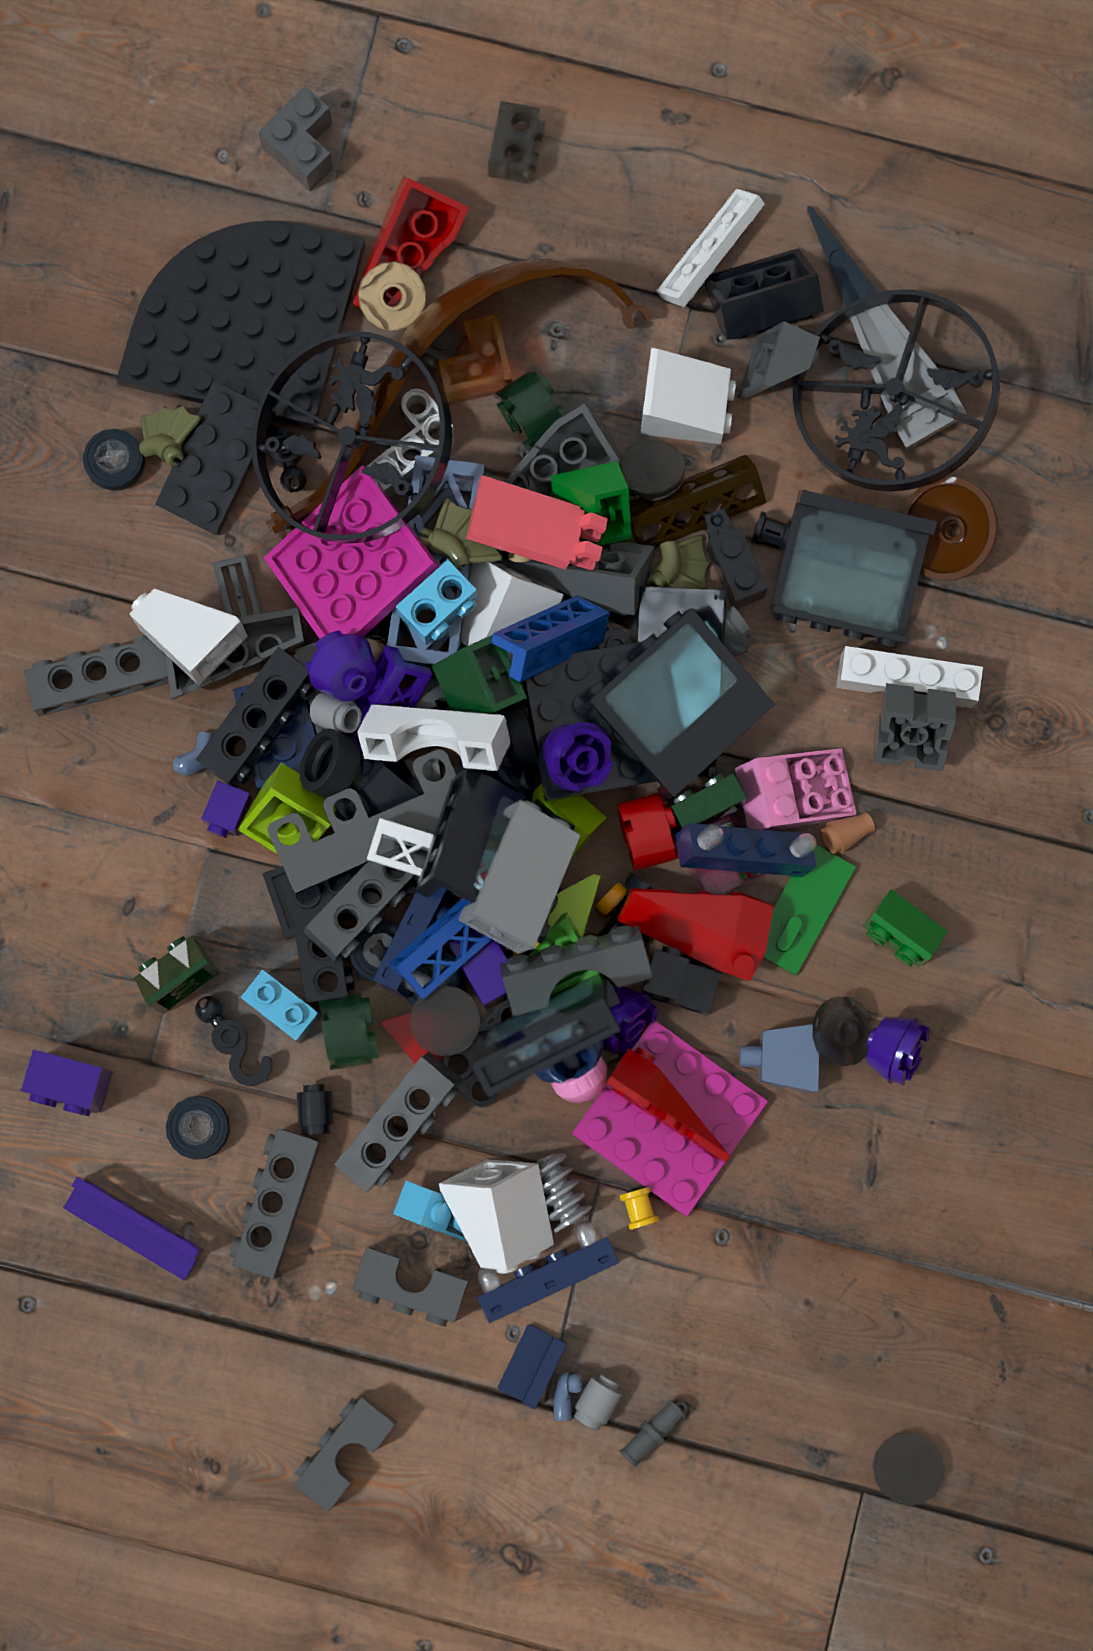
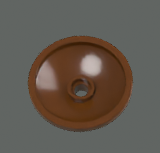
M944 477L932 484L918 488L909 497L901 513L937 521L934 535H929L920 571L926 577L942 581H952L967 577L977 571L987 561L995 547L998 536V518L995 507L989 496L979 486L970 481L957 477ZM958 525L960 527V533L958 536L954 537L952 535V529L954 526Z

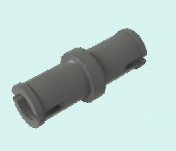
M669 1400L648 1423L644 1421L640 1425L642 1430L623 1449L621 1448L619 1452L636 1468L657 1445L661 1447L665 1443L663 1438L686 1417L685 1414Z

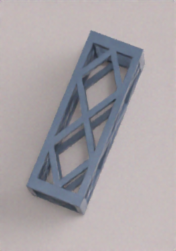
M415 456L411 483L414 488L413 493H419L429 477V474L426 473L431 472L435 458ZM449 460L444 477L429 503L440 490L443 491L442 494L422 517L421 513L423 510L408 523L418 537H420L421 530L425 528L440 510L445 498H449L458 507L468 509L461 493L471 494L469 509L473 508L478 481L481 475L485 476L484 464ZM454 477L467 478V479H472V480L458 479V478H454ZM429 551L438 565L441 566L440 562L445 557ZM469 564V566H467L466 568L460 570V573L468 581L470 578L471 564ZM451 586L443 591L442 595L448 600H455L460 597L462 591L458 588L457 597H455ZM395 607L392 611L387 646L398 648L405 662L429 668L432 673L431 678H436L431 666L462 649V642L460 641L464 617L461 618L458 615L452 620L453 623L450 625V630L435 644L433 639L425 644L398 616ZM404 626L414 648L402 646ZM450 640L449 652L440 651Z

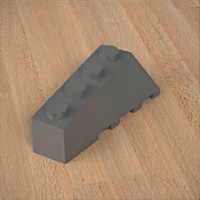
M298 607L238 618L248 637L200 686L164 653L171 699L179 698L270 658L278 647L291 653L296 652L295 648L306 646L302 617Z

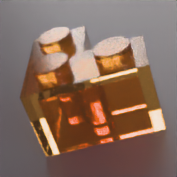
M498 314L464 321L469 354L438 360L440 379L449 404L513 391L512 374Z

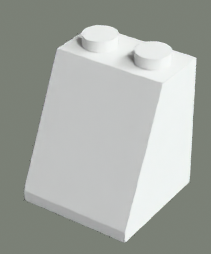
M651 348L640 434L721 444L723 433H730L732 414L726 413L727 401L734 400L736 381L730 380L731 369Z
M496 561L472 563L469 582L477 590V599L475 600L477 604L464 617L460 642L468 646L487 638L496 631L559 604L564 594L502 565V563ZM506 651L512 663L513 654Z
M153 589L149 594L143 593L132 604L131 608L133 610L129 613L139 630L199 686L248 637L241 621L236 616L157 589Z
M486 1159L439 1183L440 1191L481 1268L496 1269L497 1273L513 1272L518 1268V1264L540 1257L543 1250L554 1245L539 1165L537 1163Z

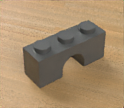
M366 1247L352 1288L360 1291L358 1298L375 1304L379 1303L380 1298L393 1302V1310L412 1315L414 1310L426 1313V1321L446 1327L448 1321L455 1323L469 1280L435 1269L430 1283L424 1290L411 1292L401 1286L397 1277L401 1258Z
M364 1395L358 1402L354 1398L348 1402L339 1414L344 1421L335 1431L329 1427L317 1443L322 1449L313 1460L307 1456L295 1472L300 1478L294 1486L327 1512L331 1510L353 1480L341 1470L338 1464L340 1449L347 1444L357 1443L374 1453L397 1423L396 1420Z

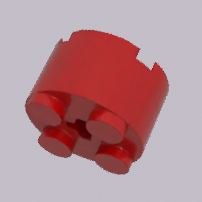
M660 793L617 804V814L623 839L627 844L628 850L631 851L628 853L634 871L675 861L679 858L677 841L673 832V828L676 827L671 807H668L667 800Z

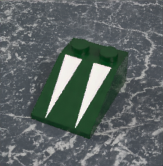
M182 936L172 942L167 947L169 953L159 960L153 957L143 963L138 968L141 973L134 977L147 1005L162 1014L220 973L193 936L188 939Z

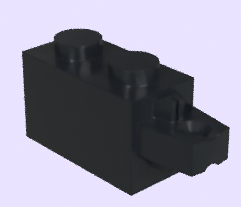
M723 508L705 515L703 520L709 538L706 550L722 587L728 590L727 598L731 607L734 606L738 609L763 599L768 587L741 526L735 528Z

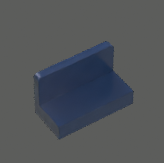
M527 1325L502 1376L498 1389L535 1410L567 1343L532 1325Z

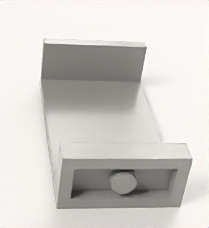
M521 800L505 808L503 815L509 817L510 821L477 900L463 907L458 919L518 954L535 947L580 837V834L571 830L570 825L565 821L551 818L540 812L541 809L534 803Z

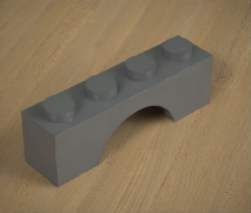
M621 926L615 928L607 935L599 937L585 936L571 945L563 947L560 945L549 946L543 949L541 953L531 956L516 955L509 958L506 963L500 964L502 980L513 1016L548 1007L550 995L555 985L563 977L576 971L592 970L600 972L609 977L617 987L653 978L638 926L632 928L630 926Z

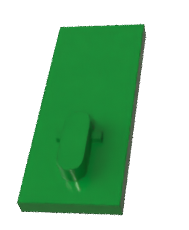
M813 843L816 867L803 877L791 876L773 909L766 952L763 956L764 959L795 976L856 866Z

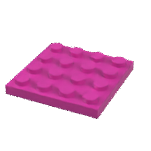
M363 465L341 484L325 534L351 535L362 533L385 524L400 513L376 478L361 473V470L365 468ZM322 503L301 523L313 530ZM409 524L385 537L369 542L352 544L330 542L295 528L264 557L319 639L338 630L342 634L354 635L356 633L358 636L364 637L404 598L440 567Z
M657 1021L654 1024L650 1023L632 1048V1051L635 1052L637 1047L656 1058L653 1064L660 1068L722 1147L731 1155L768 1101ZM604 1087L572 1132L573 1136L645 1188L650 1187V1191L685 1217L688 1216L724 1165L722 1161L607 1087Z

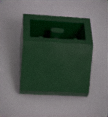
M492 635L460 649L431 666L451 711L498 715L525 703L527 697L521 683L509 677L512 664L506 650L491 643Z

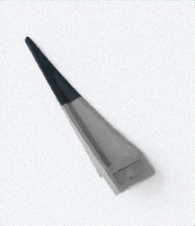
M808 206L809 216L845 306L859 298L878 293L815 210ZM887 304L870 308L850 318L863 352L881 358V363L872 365L870 370L875 383L885 385L889 379L896 377L909 336V331ZM915 342L903 379L905 389L967 415L953 389L945 391L942 386L934 385L933 378L929 377L927 373V368H938L920 345ZM881 395L887 413L899 404V402H892L888 395ZM909 401L908 404L902 406V413L900 415L902 422L896 426V431L908 450L957 422V420Z

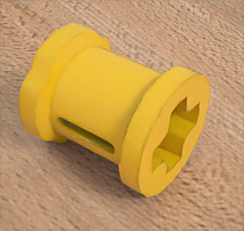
M650 1187L619 1195L620 1200L625 1201L630 1218L629 1230L659 1221L658 1216L653 1213L649 1200Z

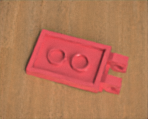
M481 475L476 489L466 539L566 570L570 563L573 566L593 571L596 561H599L601 557L602 546L589 541L579 542V539L583 538L599 542L601 533H604L606 530L607 518L595 513L584 514L585 511L581 510L580 506Z

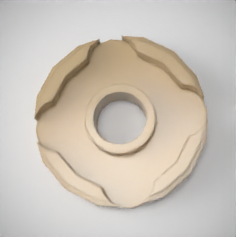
M396 262L381 263L370 269L361 280L358 291L359 307L365 318L378 328L389 331L403 330L424 310L426 300L425 286L420 276L407 265ZM389 287H397L401 292V300L395 306H388L383 300L384 291Z

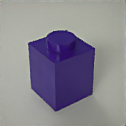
M217 781L201 818L206 825H209L207 831L223 838H227L228 833L238 836V826L247 813L253 798L246 791Z

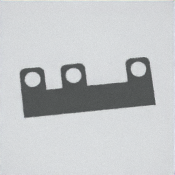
M438 749L414 761L413 769L424 792L423 795L368 818L360 797L354 789H346L328 797L324 801L323 806L335 833L314 843L302 817L297 813L289 814L271 822L268 826V833L294 893L369 861L367 856L380 818L429 834L435 832L451 780L457 776L447 753L444 750ZM430 759H438L445 765V775L439 781H429L423 775V766ZM341 798L352 800L356 806L354 817L348 821L339 820L333 812L334 804ZM290 822L298 826L300 829V839L294 845H284L279 841L277 833L282 824ZM382 837L377 855L381 856L401 846L399 842Z

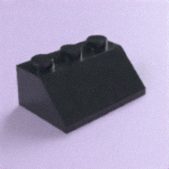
M799 248L710 274L704 281L717 324L727 340L743 339L749 336L750 333L764 329L769 330L784 321L807 320L813 317L814 314L824 312L818 274Z

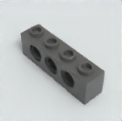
M146 635L134 638V643L120 646L119 643H110L101 646L99 652L86 654V652L80 651L68 654L64 661L53 663L52 660H43L32 664V669L24 670L33 711L40 717L169 684L164 652ZM130 658L140 659V666L134 672L124 671V664ZM95 667H106L104 678L98 681L90 679L91 671ZM72 675L73 681L68 688H57V681L61 676Z
M405 845L407 850L412 848V846ZM399 847L381 856L391 859L404 851ZM419 849L410 854L416 867L423 869L428 851ZM407 857L398 860L399 862L410 865ZM368 861L305 927L303 933L333 961L340 955L346 959L360 944L356 938L364 929L371 933L384 919L380 914L388 904L394 908L408 893L404 887L412 879L418 883L420 876L404 872L403 877L394 879L386 873L385 865ZM366 888L375 889L380 895V901L376 904L365 902L362 898V891ZM343 913L351 914L356 920V927L349 930L343 929L338 924L337 917Z
M430 1052L423 1055L334 1165L366 1192L375 1185L381 1188L394 1173L389 1167L397 1158L403 1161L416 1146L411 1142L419 1131L424 1135L438 1119L433 1115L440 1105L446 1108L457 1096L459 1091L455 1086L461 1078ZM416 1089H423L429 1094V1105H422L416 1100ZM395 1116H401L407 1121V1132H401L395 1128L393 1123ZM373 1143H379L385 1148L386 1158L381 1159L374 1155L372 1151Z
M277 1129L276 1135H269L264 1149V1154L268 1155L265 1169L258 1168L252 1188L257 1189L254 1202H247L241 1218V1222L246 1224L242 1237H235L230 1251V1257L235 1258L232 1266L271 1279L277 1278L321 1142L281 1129ZM283 1158H289L294 1164L293 1174L286 1179L280 1178L276 1173V1165ZM272 1192L279 1193L283 1199V1206L276 1213L269 1212L264 1204L266 1196ZM260 1226L267 1227L272 1234L271 1242L266 1247L258 1246L253 1239L255 1230Z

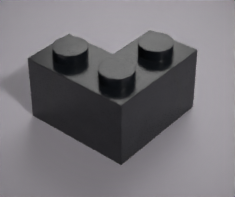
M663 946L661 951L655 949L649 964L653 978L644 981L641 993L648 995L652 1000L707 1016L711 1010L721 973L714 971L713 967L699 960H695L694 965L690 964L689 959L682 957L683 951L667 946Z

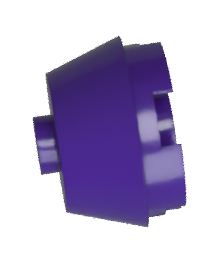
M338 630L325 635L316 642L317 651L312 656L311 662L306 661V670L315 689L340 701H352L363 696L372 687L376 679L377 670L371 646L365 638L358 636L356 633L354 635L342 634Z
M587 722L563 724L555 728L545 740L543 757L548 772L555 784L565 790L579 791L591 785L597 787L608 777L613 767V762L610 761L611 741L606 733L595 724Z
M614 986L613 988L621 1002L610 1009L620 1026V1031L603 1039V1050H609L615 1055L617 1050L622 1054H625L628 1048L632 1050L641 1037L639 1034L647 1021L654 1024L658 1015V1009L650 1002L648 995L625 986Z
M885 1017L878 1028L872 1030L868 1038L867 1064L889 1084L896 1082L904 1086L906 1080L911 1081L922 1061V1057H920L922 1050L921 1040L925 1042L929 1040L930 1028L920 1024L917 1018Z

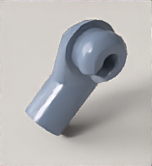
M198 732L195 749L183 756L178 755L173 761L174 771L184 776H191L205 769L206 767L196 761V758L214 734Z
M566 1372L560 1376L554 1392V1421L572 1420V1393H579L583 1389V1378L580 1374Z

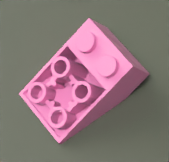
M842 748L756 758L735 768L737 781L747 797L743 809L748 829L783 831L857 815Z

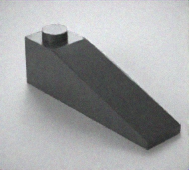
M584 402L556 419L504 482L552 497V475L614 461L620 463L622 453L604 424Z
M628 542L610 543V548H602L599 561H596L593 571L573 566L570 563L566 570L535 560L514 562L509 560L508 552L502 558V565L571 597L578 595L616 615H635L640 607V586L647 587L648 584L647 580L654 557V546Z

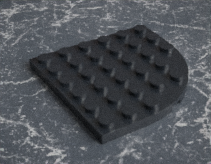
M255 221L232 225L196 240L175 255L160 270L147 288L139 304L116 379L118 385L202 404L214 380L260 402L269 381L294 353L319 338L342 332L366 245L365 238L298 223ZM337 346L318 353L304 363L289 378L279 395L318 417ZM276 399L272 409L277 411L273 420L315 429L316 420Z

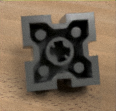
M886 683L881 704V714L878 716L874 734V762L901 766L903 760L915 761V768L943 771L948 753V741H951L956 722V692L928 689L926 695L914 694V687Z

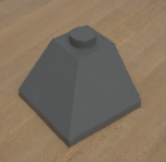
M785 321L757 335L738 398L744 400L811 369L819 356L817 346L820 337Z

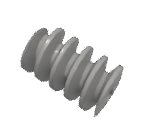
M553 1153L535 1162L539 1165L544 1195L548 1196L545 1200L547 1208H554V1211L549 1215V1221L560 1220L561 1222L554 1229V1232H558L585 1218V1215L592 1209L590 1204L579 1205V1202L585 1197L584 1191H572L579 1183V1180L577 1178L566 1179L573 1170L572 1166L560 1167L559 1165L567 1157L565 1153Z

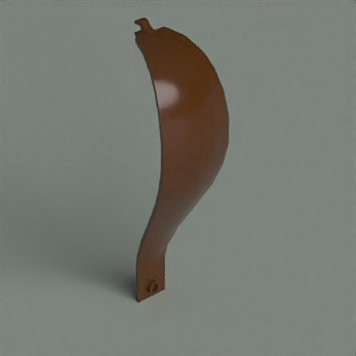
M555 259L515 261L478 273L436 298L408 325L398 343L412 350L419 357H422L433 340L462 312L497 291L528 280L544 277L566 278L592 288L613 307H619L622 312L623 323L628 329L635 328V324L631 319L633 312L638 311L643 320L650 318V312L645 306L634 305L629 296L613 280L585 265ZM393 348L384 365L401 368V362L407 355L401 350ZM415 362L408 370H403L404 377L401 380H394L391 377V373H389L381 383L373 386V397L377 402L374 406L375 415L370 418V423L366 427L369 431L368 437H374L409 373L416 365ZM360 416L354 427L358 431L363 427L361 426ZM363 443L360 448L353 449L342 484L354 470L370 443ZM335 465L313 494L290 508L288 505H285L286 509L296 519L299 520L312 512L323 502ZM275 511L270 515L272 519L265 523L269 530L275 534L278 533L279 537L283 540L287 536L286 528L291 524Z

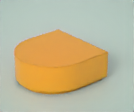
M618 882L595 906V910L602 917H607L625 898L627 889Z

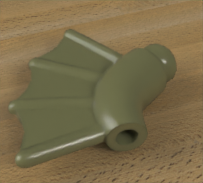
M162 406L160 410L152 415L141 416L140 422L144 440L139 444L140 452L144 457L158 455L170 466L178 465L176 460L178 458L183 460L180 445L200 422L201 417L189 414L186 406H181L174 410H169L166 406Z
M445 498L434 531L427 528L421 530L419 540L425 547L429 548L431 552L446 557L458 570L464 569L472 563L502 560V555L494 547L466 539L472 509L458 507L449 498Z
M697 535L678 543L676 541H667L660 544L661 560L647 580L648 586L653 583L655 587L706 590L705 571L710 562L705 557L702 549L703 536Z

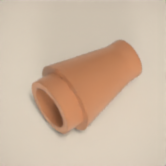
M865 812L857 816L827 822L826 827L821 829V837L830 853L839 852L843 854L867 834L875 831V825L871 816Z

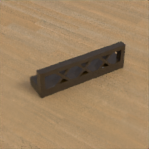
M745 454L630 501V521L636 543L656 548L664 542L673 541L705 528L703 519L710 512L705 511L704 508L708 501L715 497L724 499L720 509L723 508L728 517L766 503L757 467ZM752 482L755 492L754 496L744 500L735 498L740 487ZM683 510L693 512L688 523L681 526L672 523L678 512ZM653 522L662 525L656 536L644 540L641 527Z

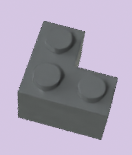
M304 86L258 132L261 146L309 191L333 169L330 152L316 141L332 125L330 108Z

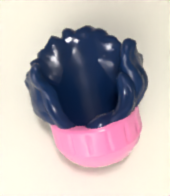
M571 1028L548 1040L554 1045L572 1036ZM581 1028L575 1029L577 1033L582 1030ZM603 1040L535 1073V1075L542 1081L550 1082L556 1094L571 1103H581L593 1099L602 1091L607 1080V1066L601 1057ZM539 1044L525 1050L524 1057L528 1058L538 1053ZM544 1044L542 1046L543 1049L549 1047L547 1044Z

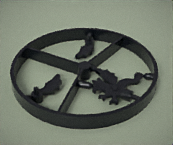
M889 290L859 298L835 312L814 333V335L820 337L817 349L821 344H828L830 354L833 357L841 356L847 367L852 366L855 371L861 368L869 370L872 365L881 363L880 357L865 354L858 349L849 350L840 340H831L829 335L851 317L870 308L898 302L919 303L896 377L889 379L885 385L804 381L807 370L794 376V414L806 444L824 467L837 477L853 485L870 490L894 492L911 490L932 484L962 466L977 451L992 427L1000 397V376L992 346L980 325L970 314L950 300L928 292ZM927 305L938 307L961 319L977 334L990 357L992 370H987L984 374L977 369L965 374H958L954 370L943 371L927 368V373L929 377L933 378L934 385L942 386L945 391L948 389L957 390L968 382L972 387L979 388L983 385L984 378L987 380L992 379L990 403L983 421L912 393L904 387L903 379ZM802 391L861 394L860 407L863 410H855L852 413L853 417H859V419L855 420L856 427H848V422L844 420L842 421L844 425L840 429L846 431L849 436L845 438L835 436V439L838 441L836 443L837 447H841L846 443L851 444L847 460L850 461L848 469L843 470L822 455L809 438L802 415ZM871 394L888 395L892 402H899L887 415L879 420L877 419L881 417V411L875 412L876 406L874 405L868 409ZM909 401L978 429L968 444L949 461L929 472L910 478H905V472L901 469L905 465L904 459L894 457L893 460H890L888 449L885 443L880 440L888 438L889 434L896 432V426L902 422L900 418L902 406L908 404ZM877 420L876 426L872 428L873 423ZM865 450L877 453L882 465L898 469L895 472V480L865 478L853 474L856 464L862 462Z
M360 331L341 332L319 338L307 344L286 360L269 381L262 394L253 422L251 443L252 459L259 485L277 513L292 526L307 534L330 542L344 544L369 542L385 537L408 524L425 508L444 477L451 454L453 434L449 402L438 377L427 363L412 350L390 338ZM361 341L360 349L358 352L354 351L348 367L344 366L343 360L340 358L336 359V364L331 365L333 368H339L342 373L339 376L330 375L331 381L328 382L329 385L334 386L338 381L342 385L341 388L337 389L339 395L335 396V393H331V399L337 402V404L330 408L325 420L279 395L289 378L304 363L318 353L340 344ZM369 342L386 344L401 350L407 356L401 362V368L383 365L378 370L370 372L364 370L369 357L365 355L368 347L366 344ZM415 362L426 376L436 399L440 422L439 444L432 445L368 437L369 431L366 427L370 423V418L375 415L374 406L377 400L373 397L374 392L365 385L376 386L389 373H391V377L394 380H401L404 377L403 370H408ZM276 399L338 432V439L342 444L313 530L296 519L279 499L269 477L265 453L270 451L274 454H280L285 451H292L295 455H307L317 459H321V454L316 450V443L309 441L305 435L299 437L294 434L284 441L276 437H270L266 441L267 425ZM356 402L359 409L361 426L363 427L359 431L350 426H345L342 429L335 427L333 424L340 413V408L342 407L343 413H347L348 408L354 411L356 409ZM363 443H372L437 452L430 475L419 493H413V485L406 480H402L398 469L391 467L389 463L380 465L374 462L371 467L362 469L361 473L374 477L385 485L392 484L397 494L403 497L410 496L411 503L396 517L372 530L351 535L325 534L353 449L360 448Z

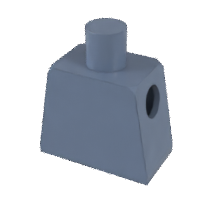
M820 1024L762 1031L760 1033V1046H740L739 1067H759L760 1083L807 1093L818 1092Z

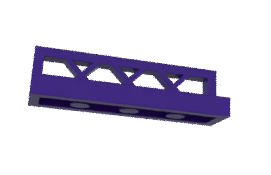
M385 646L375 664L377 675L374 684L363 696L357 698L354 702L361 710L362 720L356 731L346 733V735L358 741L360 752L362 748L357 731L371 705L390 706L400 701L401 707L414 708L432 676L429 668L405 662L398 648ZM405 674L417 677L413 685L400 690L399 684Z
M76 1177L72 1184V1187L75 1189L63 1207L65 1210L183 1281H186L204 1249L86 1178Z

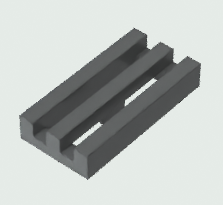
M246 554L214 562L213 566L225 612L234 615L222 568L228 567L241 617L251 616L247 613L235 565L241 564L254 614L251 615L262 614Z

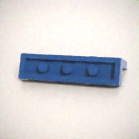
M577 595L494 632L491 643L513 654L509 677L522 682L570 659L573 653L587 651L602 644L610 612Z
M464 898L458 901L388 963L396 974L402 976L421 999L426 998L492 940L484 934L480 937L468 936L469 926L458 920L463 907L472 904ZM462 929V934H461V936L455 935L457 932H459V931ZM448 940H461L460 955L454 960H441L442 946ZM467 941H475L467 948ZM433 953H435V959H428ZM422 963L434 964L433 978L422 987L411 973ZM441 965H447L442 971H440Z

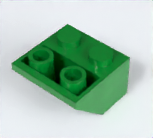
M618 461L551 476L552 498L580 506V509L585 511L584 514L595 513L607 518L606 530L604 533H601L599 542L580 538V540L589 541L601 546L632 539L629 489Z
M892 889L884 895L862 925L868 930L866 936L880 946L886 943L896 951L894 954L895 958L908 967H911L913 964L920 967L928 962L947 933L945 928Z

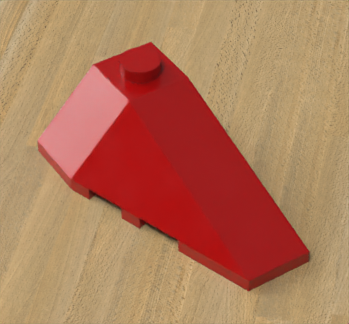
M403 176L388 208L361 280L370 269L381 263L388 262L407 265L420 276L433 264L438 255L454 241L469 207ZM361 280L352 301V304L358 307V291L361 284ZM389 287L384 291L383 300L388 306H394L401 299V292L397 287Z
M632 888L618 916V921L631 928L638 926L641 933L672 948L681 950L684 954L719 971L751 981L766 952L774 906L772 903L741 892H730L729 895L710 894L709 891H697V894L676 893L674 890Z
M637 1047L635 1052L628 1048L606 1082L605 1087L723 1163L727 1162L730 1155L660 1068L653 1064L656 1058Z

